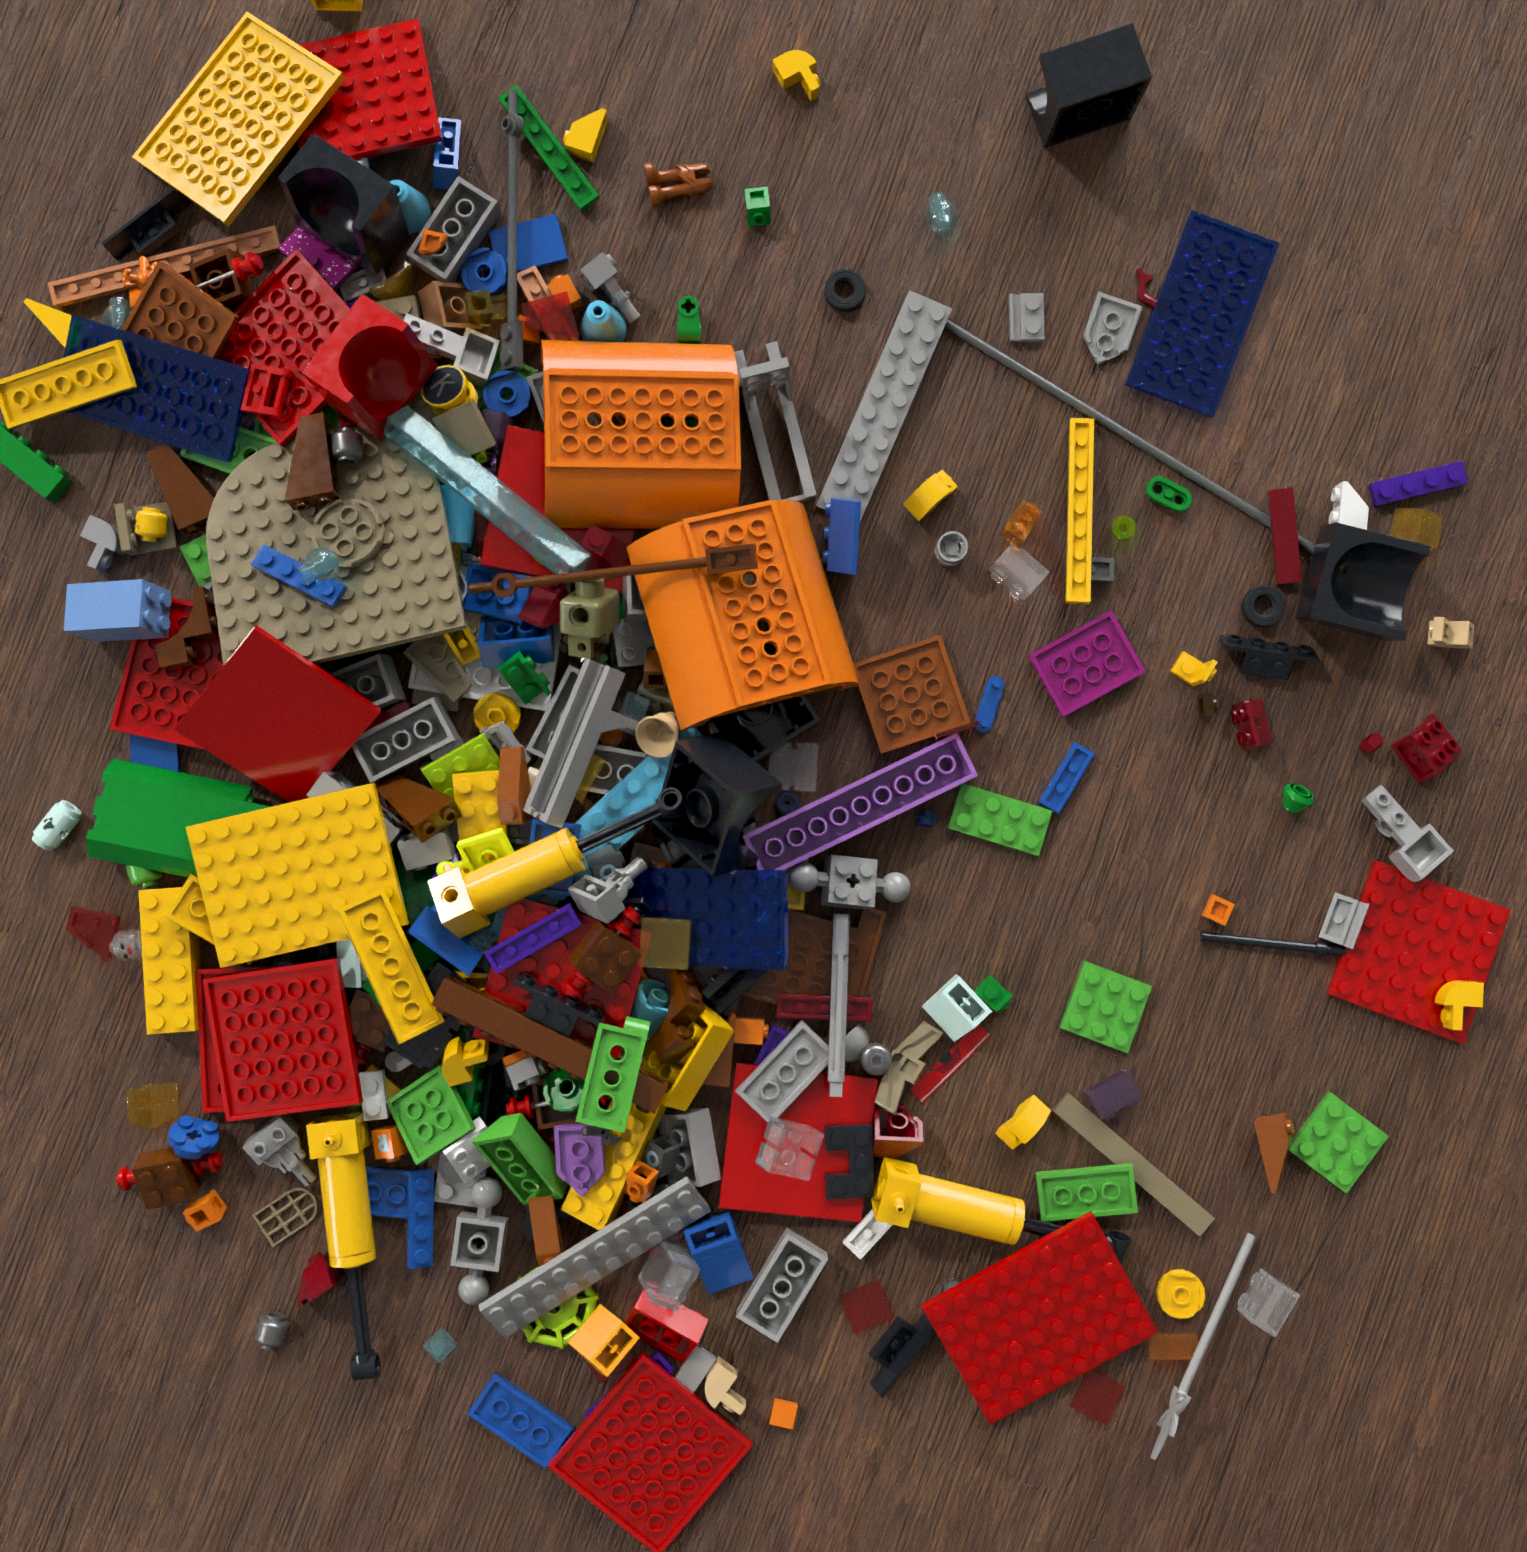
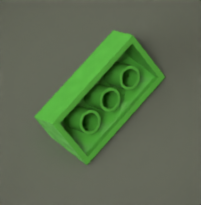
M522 1113L501 1116L474 1138L472 1142L523 1205L529 1204V1198L553 1195L554 1200L563 1198L568 1183L557 1176L556 1156Z

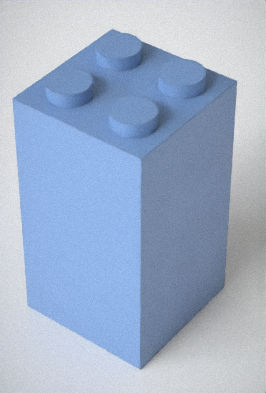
M143 579L67 584L64 631L93 642L168 638L170 606L172 604L171 591Z

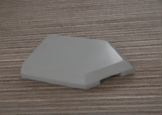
M1098 291L1083 334L1097 365L1128 351L1142 306Z

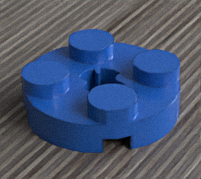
M479 248L472 251L466 257L467 261L464 266L462 265L461 277L464 285L476 296L491 297L507 287V262L498 252L489 248ZM484 267H487L488 270L490 269L488 277H480Z
M504 370L493 374L489 378V382L483 390V398L489 411L497 418L514 419L530 408L531 389L522 376L513 371ZM506 389H509L510 393L514 392V395L508 401L501 398Z
M182 1116L169 1130L168 1145L174 1148V1153L177 1156L186 1159H200L203 1154L208 1152L210 1155L216 1150L218 1145L219 1133L217 1131V1124L213 1121Z

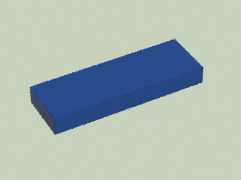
M1073 742L1038 803L1052 810L1057 815L1060 814L1095 753L1077 742Z

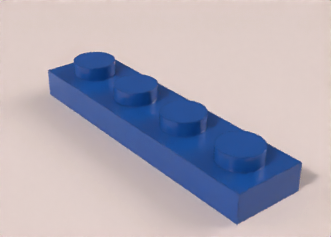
M265 544L262 545L251 563L255 569L334 609L347 590L344 584Z
M432 1169L408 1171L407 1267L409 1269L433 1266L434 1170Z

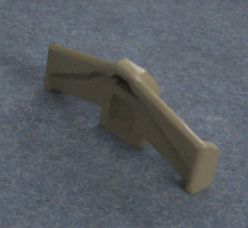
M923 1021L895 1050H892L890 1053L892 1058L891 1066L882 1076L874 1103L896 1116L906 1081L914 1086L916 1085L927 1067L919 1059L945 1033Z

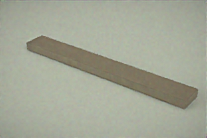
M1068 1092L1053 1108V1111L1114 1164L1132 1163L1134 1181L1198 1236H1201L1215 1218Z

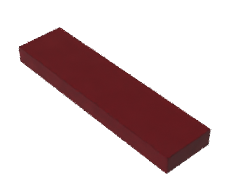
M1293 487L1267 490L1276 584L1301 582Z
M777 993L776 1018L830 1020L831 995ZM847 996V1021L872 1022L873 997Z

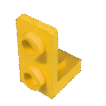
M1183 651L1171 668L1170 673L1194 687L1204 684L1206 680L1208 682L1211 681L1217 671L1214 668L1217 661L1211 660L1202 663Z

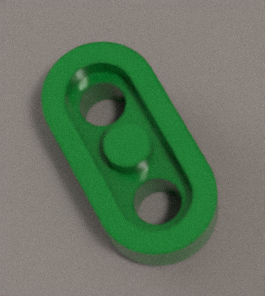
M1154 477L1146 485L1145 492L1150 500L1174 512L1186 510L1192 502L1191 493L1186 488L1164 477ZM1155 486L1160 488L1161 492L1159 494L1154 492L1153 488ZM1179 497L1181 504H1176L1174 498Z

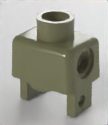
M604 579L575 582V591L560 602V632L568 634V656L591 659L594 657V642L604 644L612 642L613 628L620 622L619 592L615 589L604 588ZM587 616V622H582L580 619ZM580 643H584L586 649H582Z

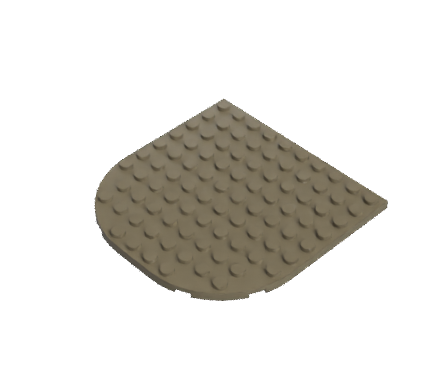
M340 427L332 428V435L340 431ZM353 427L355 432L363 436L364 456L355 465H342L336 460L340 496L342 499H363L375 507L384 522L385 536L380 550L370 561L361 566L348 569L329 565L313 548L311 542L313 521L324 506L319 505L310 507L305 511H294L285 500L296 437L285 447L280 446L276 442L262 448L241 462L231 472L213 500L206 529L207 552L223 665L255 625L314 664L467 629L441 486L429 462L417 448L392 432H388L380 442L359 427ZM265 544L344 584L347 590L336 608L334 609L255 569L251 563L262 545Z

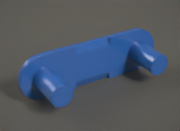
M993 676L987 681L974 721L975 729L978 732H988L992 727L1004 689V681L999 676Z

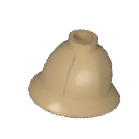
M671 711L657 713L654 716L645 717L638 723L635 732L636 740L639 747L646 754L656 758H663L672 754L675 741H679L680 728L676 714Z

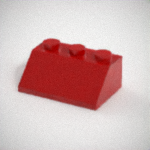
M646 1284L638 1295L624 1323L640 1337V1340L656 1349H660L661 1352L683 1364L698 1345L709 1320L703 1317L700 1312L687 1308L677 1299H671L661 1293L659 1289Z

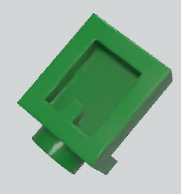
M768 187L744 189L748 226L770 225L771 212Z
M990 974L973 990L996 1013L999 1010L1003 1012L1012 1002L1010 998L1013 995Z

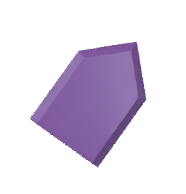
M583 1123L554 1125L557 1176L566 1181L575 1189V1192L583 1197L606 1172L603 1137L582 1135V1127L592 1125Z

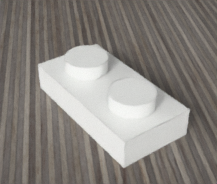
M385 1069L360 1072L364 1121L388 1119L390 1112L385 1102L388 1100Z
M872 1208L843 1240V1244L861 1260L893 1224L875 1220Z

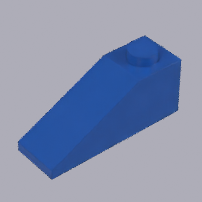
M438 117L443 141L435 143L433 188L449 190L458 177L461 120Z

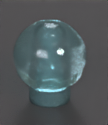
M943 192L931 194L927 198L926 223L935 232H947L957 222V209L951 201L946 199Z
M121 297L111 298L109 306L103 312L101 318L102 325L112 336L117 337L132 311L126 299Z
M314 548L306 555L304 564L297 568V571L308 585L314 581L325 582L337 574L339 560L336 554L328 548Z

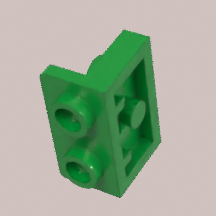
M518 651L497 667L499 673L525 705L542 692H545L547 696L551 694L548 685L551 683L543 672L538 675L535 671V668L538 666L529 655L525 658Z

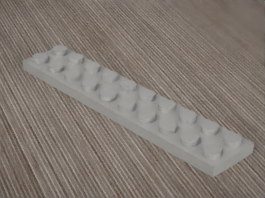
M909 290L816 504L817 508L825 511L826 503H831V497L860 499L861 522L952 308Z
M686 1176L480 1303L479 1310L504 1338H507L711 1212L710 1207Z

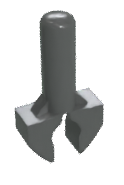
M584 1126L581 1129L583 1136L603 1137V1144L615 1145L623 1138L610 1134V1131L613 1130L601 1127Z

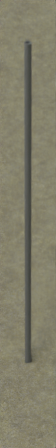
M947 320L944 328L1271 529L1270 516L951 320ZM1298 534L1299 546L1313 554L1315 544Z

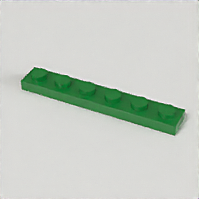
M515 85L510 90L518 91V115L523 118L524 122L522 134L580 212L584 211L600 199L598 193L519 87ZM507 91L498 100L508 113Z

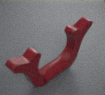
M1137 268L1136 273L1139 278L1137 298L1141 303L1157 312H1164L1174 303L1187 300L1188 295L1178 293L1176 288L1171 290L1170 299L1166 302H1160L1151 297L1145 291V285L1153 278V275L1145 274L1141 268Z

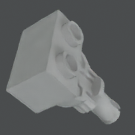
M602 252L576 274L590 292L600 286L611 299L610 305L614 308L617 307L630 324L640 314L628 299V290L623 292L613 277L618 272L615 269L617 266L615 260L610 254L605 255Z
M636 857L624 869L616 868L610 875L599 879L585 874L568 890L581 912L608 924L616 919L618 914L625 909L622 901L626 898L628 890L634 886L632 880L645 871L647 865L643 859Z
M290 1114L274 1116L247 1138L243 1149L258 1166L264 1162L268 1166L279 1168L283 1174L287 1171H292L305 1187L317 1177L303 1161L306 1153L301 1148V1141L297 1134L300 1125Z

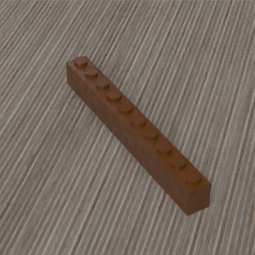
M450 975L443 979L431 1004L436 1007L438 1013L445 1016L451 1014L459 1018L458 1022L465 1026L471 1027L473 1025L478 1027L483 1035L490 1038L496 1036L502 1039V1043L510 1048L515 1049L519 1047L525 1050V1054L530 1058H541L547 1061L549 1067L556 1070L562 1068L570 1072L569 1076L578 1081L586 1079L594 1045L571 1034L569 1037H566L525 1017L524 1011ZM611 1054L613 1059L621 1060V1058ZM640 1068L632 1103L636 1104L635 1107L641 1112L649 1113L650 1111L655 1113L669 1082ZM609 1070L605 1074V1081L610 1085H614L619 1081V1074L615 1070Z

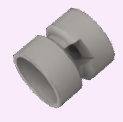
M946 532L940 537L935 546V559L945 567L958 565L967 553V540L959 532Z

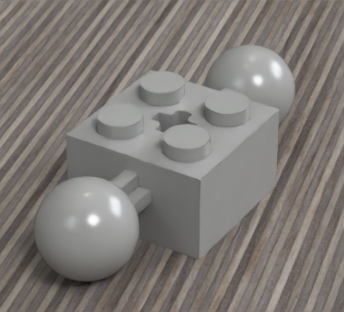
M830 855L824 858L823 872H818L811 863L800 862L795 864L788 874L791 887L798 892L805 893L813 890L816 886H822V906L860 910L871 909L875 907L876 892L882 893L886 900L897 903L905 900L911 890L909 879L902 873L892 872L883 879L877 878L878 860ZM849 878L851 880L852 886L846 882V879Z
M492 1177L479 1179L472 1188V1199L478 1205L477 1213L462 1211L457 1216L450 1266L469 1268V1274L460 1281L458 1287L460 1298L469 1305L482 1303L489 1294V1283L483 1276L484 1270L499 1272L503 1266L509 1217L491 1215L492 1207L500 1202L503 1194L501 1184ZM478 1237L484 1240L483 1245H480L479 1240H476Z

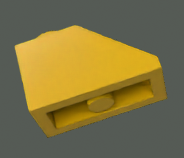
M601 108L573 122L570 131L566 130L563 144L569 155L594 163L608 123L606 109Z
M467 621V629L443 634L462 667L481 658L478 643Z

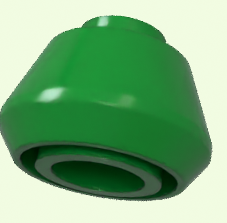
M1298 783L1287 784L1283 789V807L1291 813H1301L1313 805L1314 796L1303 785Z

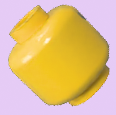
M143 507L142 510L136 512L134 531L137 535L142 536V541L157 542V538L166 536L168 517L162 513V509Z

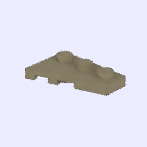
M443 634L414 641L403 652L453 702L456 703L472 687L461 663Z

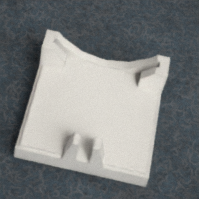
M480 1116L473 1120L476 1127L475 1130L443 1151L464 1184L490 1166L472 1143L474 1138L487 1129Z

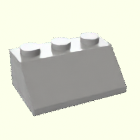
M691 1108L686 1111L680 1110L664 1113L658 1125L659 1133L680 1146L675 1171L667 1174L668 1186H672L686 1176L695 1187H701L721 1180L709 1108Z

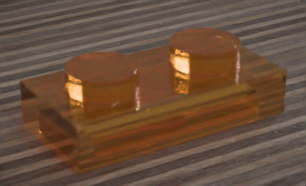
M1157 1333L1148 1338V1358L1150 1360H1191L1198 1345V1335L1196 1333Z

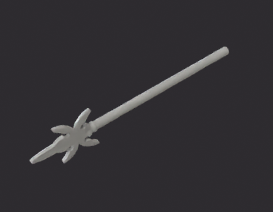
M1250 1233L1246 1234L1179 1388L1173 1387L1169 1409L1163 1413L1157 1423L1161 1427V1431L1150 1456L1153 1460H1156L1167 1436L1169 1435L1174 1438L1179 1414L1186 1408L1191 1399L1187 1393L1256 1239V1236Z

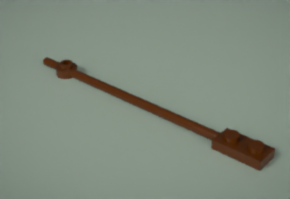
M756 544L705 549L706 557L528 578L516 579L510 573H500L494 577L492 582L469 584L470 594L494 591L499 597H511L517 592L518 588L707 567L708 574L758 569ZM506 580L510 584L509 589H505L503 586Z

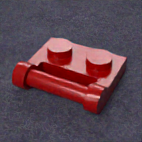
M251 364L241 410L246 413L283 419L284 411L282 410L289 381L293 379L294 372L284 368ZM280 377L274 405L271 408L269 403L275 379Z

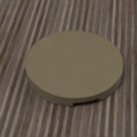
M340 498L334 500L333 503H328L324 506L313 521L311 542L314 550L326 563L337 568H355L367 563L378 553L384 541L385 526L382 517L375 507L363 499Z

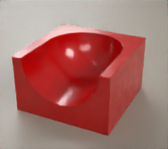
M361 294L302 371V374L338 414L381 442L438 366L408 323Z

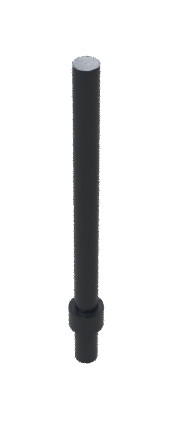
M1202 931L1200 934V941L1310 952L1315 956H1325L1326 954L1345 955V947L1327 945L1326 942L1315 941L1314 943Z

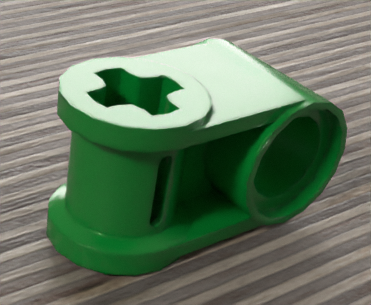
M684 296L678 302V343H701L699 304L693 296ZM686 306H691V313H686Z

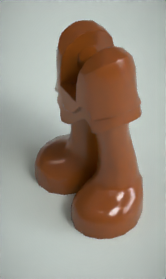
M644 163L651 207H658L663 201L688 194L691 197L710 191L713 188L712 179H696L697 177L706 176L711 172L709 164L675 165L676 169L658 171L653 163ZM674 181H679L681 183L678 185L668 187H658V185Z

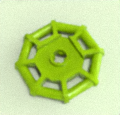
M519 1276L516 1281L523 1278L524 1276ZM589 1286L583 1290L586 1296L579 1297L576 1294L560 1304L559 1310L556 1311L554 1308L534 1320L537 1324L535 1329L532 1328L530 1323L521 1328L527 1337V1341L529 1343L535 1342L558 1347L559 1350L565 1349L569 1339L595 1310L599 1294L595 1293L592 1286ZM587 1303L584 1318L581 1320L577 1317L579 1304ZM572 1323L578 1326L563 1336L562 1329ZM541 1328L552 1329V1331L556 1332V1337L538 1332Z

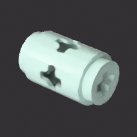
M66 800L55 803L33 831L32 840L39 847L47 851H53L54 848H58L80 821L81 811Z

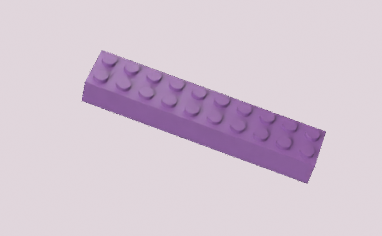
M955 733L740 838L747 847L759 856L757 865H754L760 880H765L978 776L958 733Z

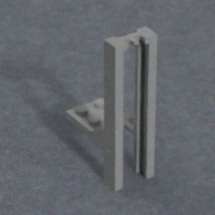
M777 341L766 344L769 362L747 367L743 350L734 352L737 372L739 374V388L768 500H781L754 392L770 386L777 388L804 492L802 495L783 500L805 502L816 499L817 494L791 396L788 358H781Z
M585 658L523 811L547 824L562 828L601 733L620 729L636 736L635 732L639 721L611 710L626 673Z

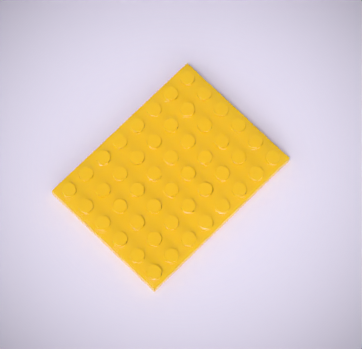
M246 12L132 157L139 164L221 222L230 226L346 77L333 66L249 12Z
M375 783L186 827L220 968L349 939L336 909L382 888L385 890L400 925L405 926L409 924Z

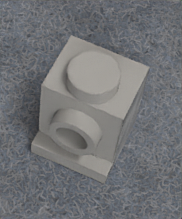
M528 1057L506 1067L514 1090H523L527 1088L526 1085L530 1086L539 1082V1077L548 1072L545 1061L540 1058L533 1059Z

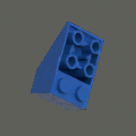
M730 1210L713 1215L708 1219L693 1222L684 1228L689 1249L708 1294L754 1279Z

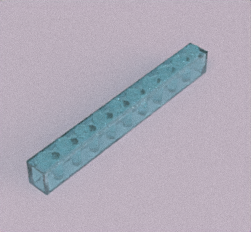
M408 405L388 417L383 433L387 438L554 574L579 572L585 569L591 556L588 551Z

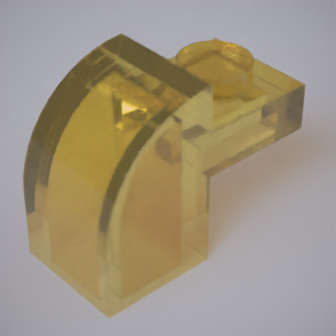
M489 290L465 292L464 300L470 324L490 326L493 322L507 321V295L490 296Z

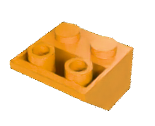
M599 1304L567 1343L600 1374L608 1377L640 1337L619 1318Z

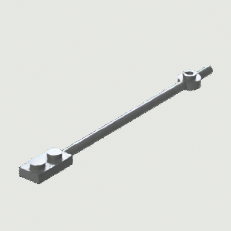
M516 90L508 91V114L501 122L502 133L505 137H508L507 323L501 324L500 331L501 371H515L523 368V321L517 320V138L520 137L523 131L524 122L523 118L518 115V91Z

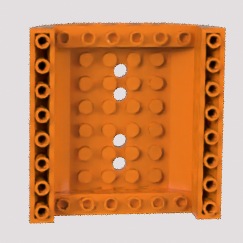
M541 340L544 404L545 528H589L593 524L600 529H661L686 518L738 507L741 471L739 374L737 372L735 353L731 345ZM593 414L599 416L601 423L598 426L590 425L587 421L588 416ZM615 415L623 416L625 424L620 427L615 426L612 423V417ZM663 416H669L673 419L674 425L664 427L660 419ZM688 416L696 418L698 425L694 428L688 427L685 424V418Z
M773 499L686 518L651 532L626 548L631 565L706 557L705 549L756 544L758 569L708 574L707 567L634 575L680 731L703 726L711 718L833 687L840 691L860 685L807 513L802 503L793 500L775 501ZM743 575H752L755 579V584L747 585L743 581ZM757 621H766L769 625V630L766 632L760 631L757 627ZM767 643L773 644L776 648V654H767L764 650V645Z

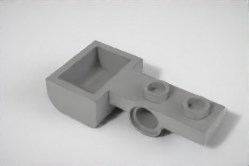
M406 313L403 321L409 324L432 358L445 356L454 360L453 366L462 370L468 382L477 387L485 385L496 355L499 340L466 327L463 336Z
M1382 784L1361 800L1378 819L1376 821L1377 829L1383 835L1393 837L1400 845L1389 858L1407 879L1413 882L1422 880L1453 852V849L1430 823L1419 828Z

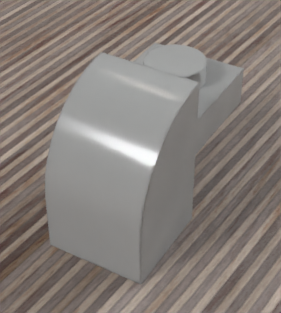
M90 515L80 534L81 537L97 543L87 565L105 573L106 569L113 562L114 552L121 555L124 554L121 551L118 528Z

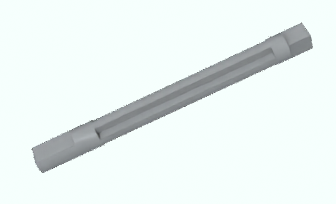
M833 914L828 1055L830 1097H842V1085L845 1082L850 914Z

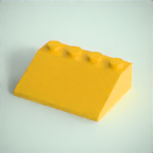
M705 1004V1010L687 1027L690 1031L694 1047L677 1064L657 1058L651 1040L658 1031L645 1044L644 1060L640 1068L669 1082L661 1099V1103L664 1106L682 1111L687 1110L734 1033L730 1025Z

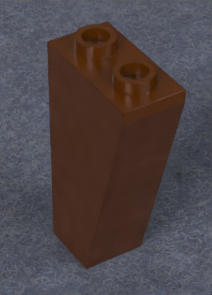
M323 412L299 417L285 494L286 502L294 511H305L310 507L319 505L326 506L328 503H333L334 500L341 498L336 459L332 456L331 422Z
M168 443L146 452L178 530L189 535L202 531V527L207 526L209 512L215 495L185 459L180 456V453Z
M394 773L375 784L381 803L421 843L462 817L455 800L451 796Z

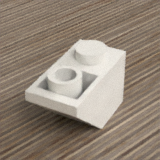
M1342 481L1333 488L1331 493V501L1334 503L1333 511L1329 515V524L1337 522L1367 530L1369 507L1347 481Z

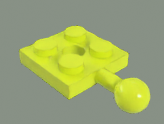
M503 828L492 830L458 841L456 847L463 860L454 863L450 861L440 862L437 865L436 873L438 876L443 874L442 867L448 863L452 865L453 869L459 866L462 870L468 868L471 872L514 852ZM491 853L496 859H486L483 854Z

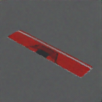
M978 1024L974 1029L965 1034L910 1091L924 1103L990 1038V1034Z

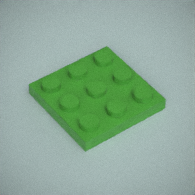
M1083 961L1059 1027L1128 1053L1152 986Z
M442 1065L437 1066L385 1101L416 1165L423 1164L476 1129L456 1086L449 1087L442 1074Z
M1328 1091L1292 1139L1289 1151L1347 1194L1389 1136Z

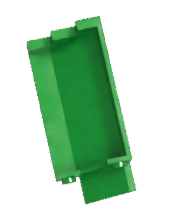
M113 759L102 775L101 782H105L102 797L97 796L92 815H96L93 830L88 829L87 855L96 859L189 877L192 874L198 878L186 827L269 808L270 806L256 804V798L253 797V787Z

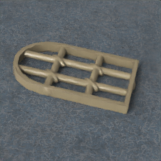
M296 1187L285 1191L283 1195L252 1216L272 1247H274L302 1227L307 1226L315 1218L318 1212V1200L311 1190L304 1187ZM293 1191L305 1192L295 1200L290 1194ZM310 1195L314 1203L301 1211L297 1205L298 1201ZM287 1196L290 1200L289 1204L277 1211L273 1204ZM293 1205L297 1211L296 1215L284 1222L280 1216L282 1215L281 1213ZM270 1207L273 1212L271 1213L272 1215L261 1222L257 1214ZM315 1207L313 1216L307 1221L304 1215ZM276 1217L280 1224L268 1233L264 1224ZM301 1217L304 1224L290 1232L287 1227L289 1226L288 1224ZM283 1228L287 1235L274 1242L271 1235Z

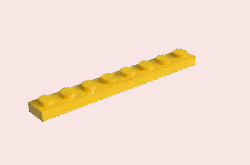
M1070 418L1065 592V603L1090 604L1094 419Z

